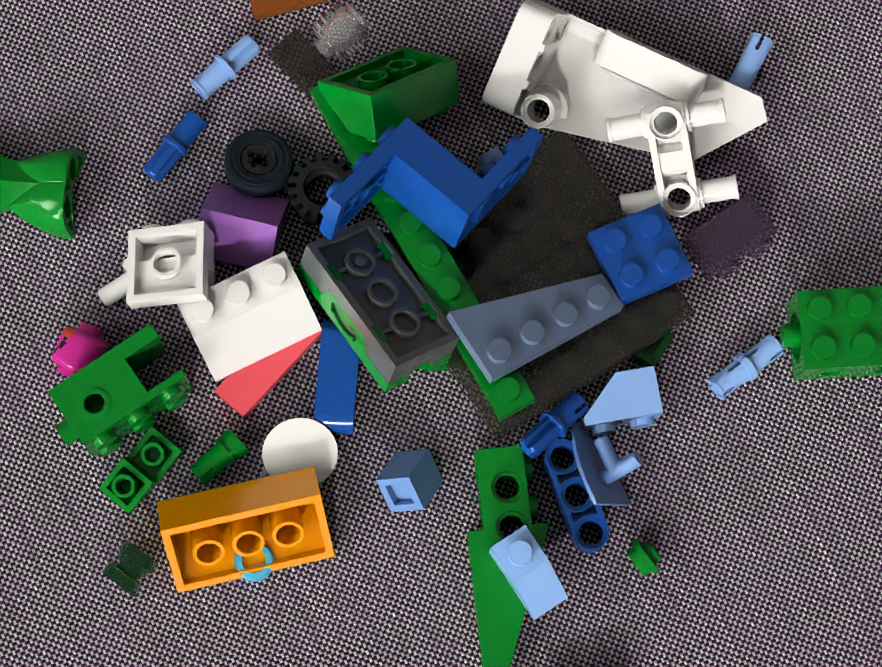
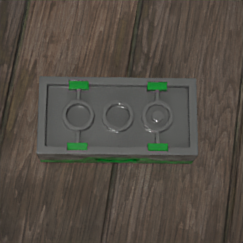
M371 218L341 230L331 241L324 237L306 245L297 270L298 275L384 393L406 383L411 372L416 369H423L427 373L448 363L459 340L458 335Z

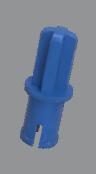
M188 110L169 135H163V143L144 165V172L151 179L157 182L162 181L181 157H187L188 152L186 150L200 132L207 127L206 122L196 113Z
M571 392L551 412H544L541 415V421L521 438V450L530 458H535L557 438L563 439L567 435V429L589 411V407L586 404L580 408L586 402L584 398L578 393Z

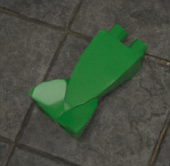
M73 148L40 153L17 161L0 155V213L13 211L25 222L49 235L74 240L75 223L72 187L85 164L86 155L81 150Z

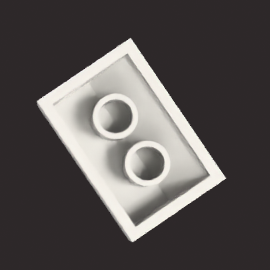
M285 251L209 287L208 300L177 304L216 383L224 380L228 375L322 330Z

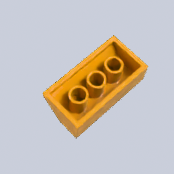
M315 466L157 502L160 533L178 593L243 578L241 573L245 572L256 573L267 567H271L270 569L275 571L335 557ZM265 544L274 555V561L265 565L266 557L262 552ZM236 553L243 556L242 563L246 570H236L234 565Z

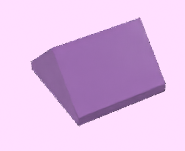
M214 182L201 207L199 221H204L214 233V261L248 269L275 256L290 200L275 196L260 198L247 196L236 190L233 186Z

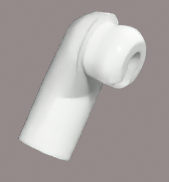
M128 257L122 264L126 273L98 290V295L106 306H111L126 296Z

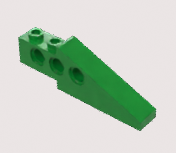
M520 445L474 450L473 454L482 530L469 531L467 533V544L482 667L511 666L526 611L523 603L489 554V550L493 545L506 538L500 531V524L504 520L514 519L518 521L521 527L526 525L541 549H543L549 527L548 523L532 524L531 519L538 518L536 495H528L527 479L533 478L532 460L528 455H523ZM501 480H509L516 485L517 495L510 499H503L496 493L495 485Z

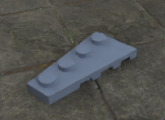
M598 274L450 311L446 318L490 384L614 316L622 310L624 305L603 274Z

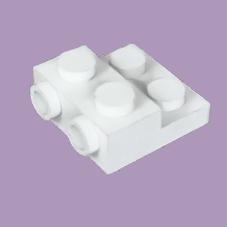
M187 219L175 225L149 224L144 226L143 229L129 230L126 303L131 309L208 300V270H214V233L204 221Z

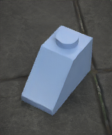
M526 525L490 548L489 554L533 620H536L568 598L551 563Z

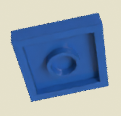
M660 203L588 233L587 239L610 286L623 305L690 278L693 275L694 271Z

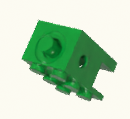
M882 286L797 291L786 304L788 324L780 326V342L782 348H790L793 381L882 376Z
M148 324L48 391L65 417V420L54 427L67 446L80 439L93 458L98 454H101L102 457L107 456L122 445L121 439L134 431L135 434H139L147 430L156 422L154 419L156 415L165 409H168L169 412L174 411L189 400L187 394L193 390L182 369L148 392L136 376L137 372L166 354L161 339L151 324Z

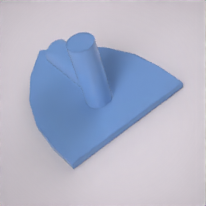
M575 422L572 427L573 452L578 470L593 504L601 506L631 505L619 479L644 464L640 454L634 451L619 460L608 436L600 437L594 441Z

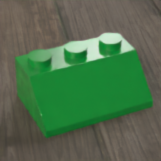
M405 46L318 81L319 90L349 133L366 137V140L370 142H378L387 128L391 125L397 128L407 117L418 125L419 121L428 117L443 115L446 109L460 103L456 59Z

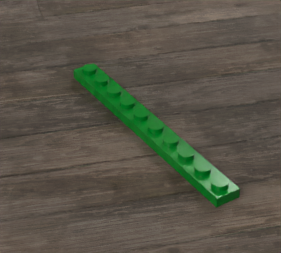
M318 86L310 89L312 100L351 167L365 151L371 154L379 146L378 142H370L366 140V137L349 133ZM381 189L371 201L415 277L444 316L447 317L450 311L480 304L443 240ZM459 338L456 347L499 421L535 403V397L518 369L489 384Z

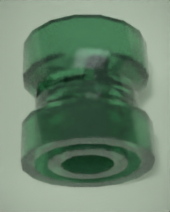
M126 540L119 549L120 556L117 558L120 560L119 563L109 562L102 573L134 597L141 588V582L138 578L152 574L159 564Z

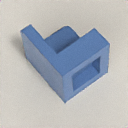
M422 449L396 452L377 477L376 482L390 512L424 510L441 486L443 479L430 450Z

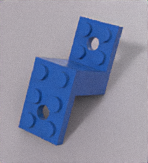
M407 117L397 128L391 125L386 129L378 140L379 146L371 154L365 151L352 166L353 172L346 180L339 177L329 187L325 194L328 201L320 211L323 218L319 231L331 241L383 189L455 249L526 174L543 140V136L532 127L522 137H519L517 134L514 135L501 151L504 156L497 163L490 160L477 175Z

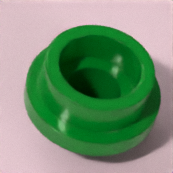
M638 538L633 540V546L626 550L641 574L646 577L651 572L654 574L660 572L661 570L657 563L662 558L649 540L644 543Z

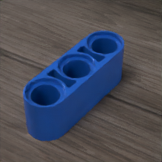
M323 319L314 420L327 427L331 433L353 435L360 358L333 321Z
M567 439L555 440L544 453L542 460L543 469L572 545L580 553H596L605 545L609 537V527L601 505H594L587 492L577 467L572 441ZM558 450L566 451L571 456L572 465L566 469L557 468L551 461V454ZM571 487L580 488L586 496L585 504L578 507L570 505L565 499V491ZM586 524L595 526L600 533L599 542L591 545L583 542L579 536L580 527Z

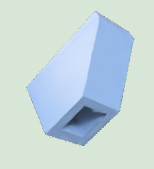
M654 366L615 372L583 418L580 426L585 431L592 430L593 436H601L616 432L615 426L631 424L632 429H641L655 425L654 419L660 418L663 414V407Z

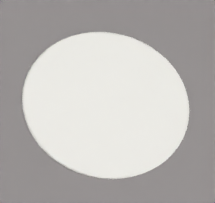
M293 418L278 424L266 437L262 449L263 464L270 476L315 466L319 484L332 473L338 458V447L333 434L323 424L308 418Z

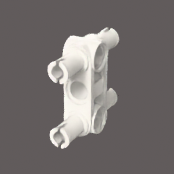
M723 98L689 105L687 101L683 102V100H663L655 105L644 106V109H640L638 114L606 118L610 143L644 136L645 140L648 139L656 185H654V189L620 194L623 218L659 203L666 216L684 217L693 211L702 210V208H705L706 203L740 199L736 174L701 181L700 177L697 178L689 132H692L693 127L721 122L727 123ZM661 112H670L676 117L677 124L673 128L663 129L657 125L655 117ZM682 188L690 194V199L684 204H676L670 200L669 193L673 189Z

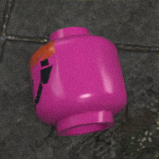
M82 321L79 328L73 326L64 328L52 354L53 362L58 365L56 371L70 377L108 352L110 344L101 338L104 330Z

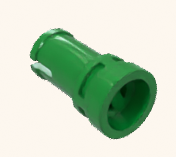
M229 427L223 432L221 437L214 441L216 444L193 465L189 466L191 471L205 486L231 462H237L239 458L249 452L248 448Z

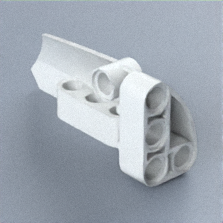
M525 0L522 3L482 97L484 103L523 120L529 127L535 129L548 128L608 143L610 142L606 118L638 114L640 109H644V106L655 105L663 100H683V102L687 101L689 105L723 98L727 123L721 122L693 127L692 132H689L694 160L768 121L761 96L625 34L608 28L607 30L600 28L541 0ZM538 100H543L549 106L550 113L545 121L537 118L534 113V105ZM661 112L655 117L657 125L663 129L673 128L677 124L676 117L670 112ZM644 136L613 142V144L650 152L648 139L645 140Z

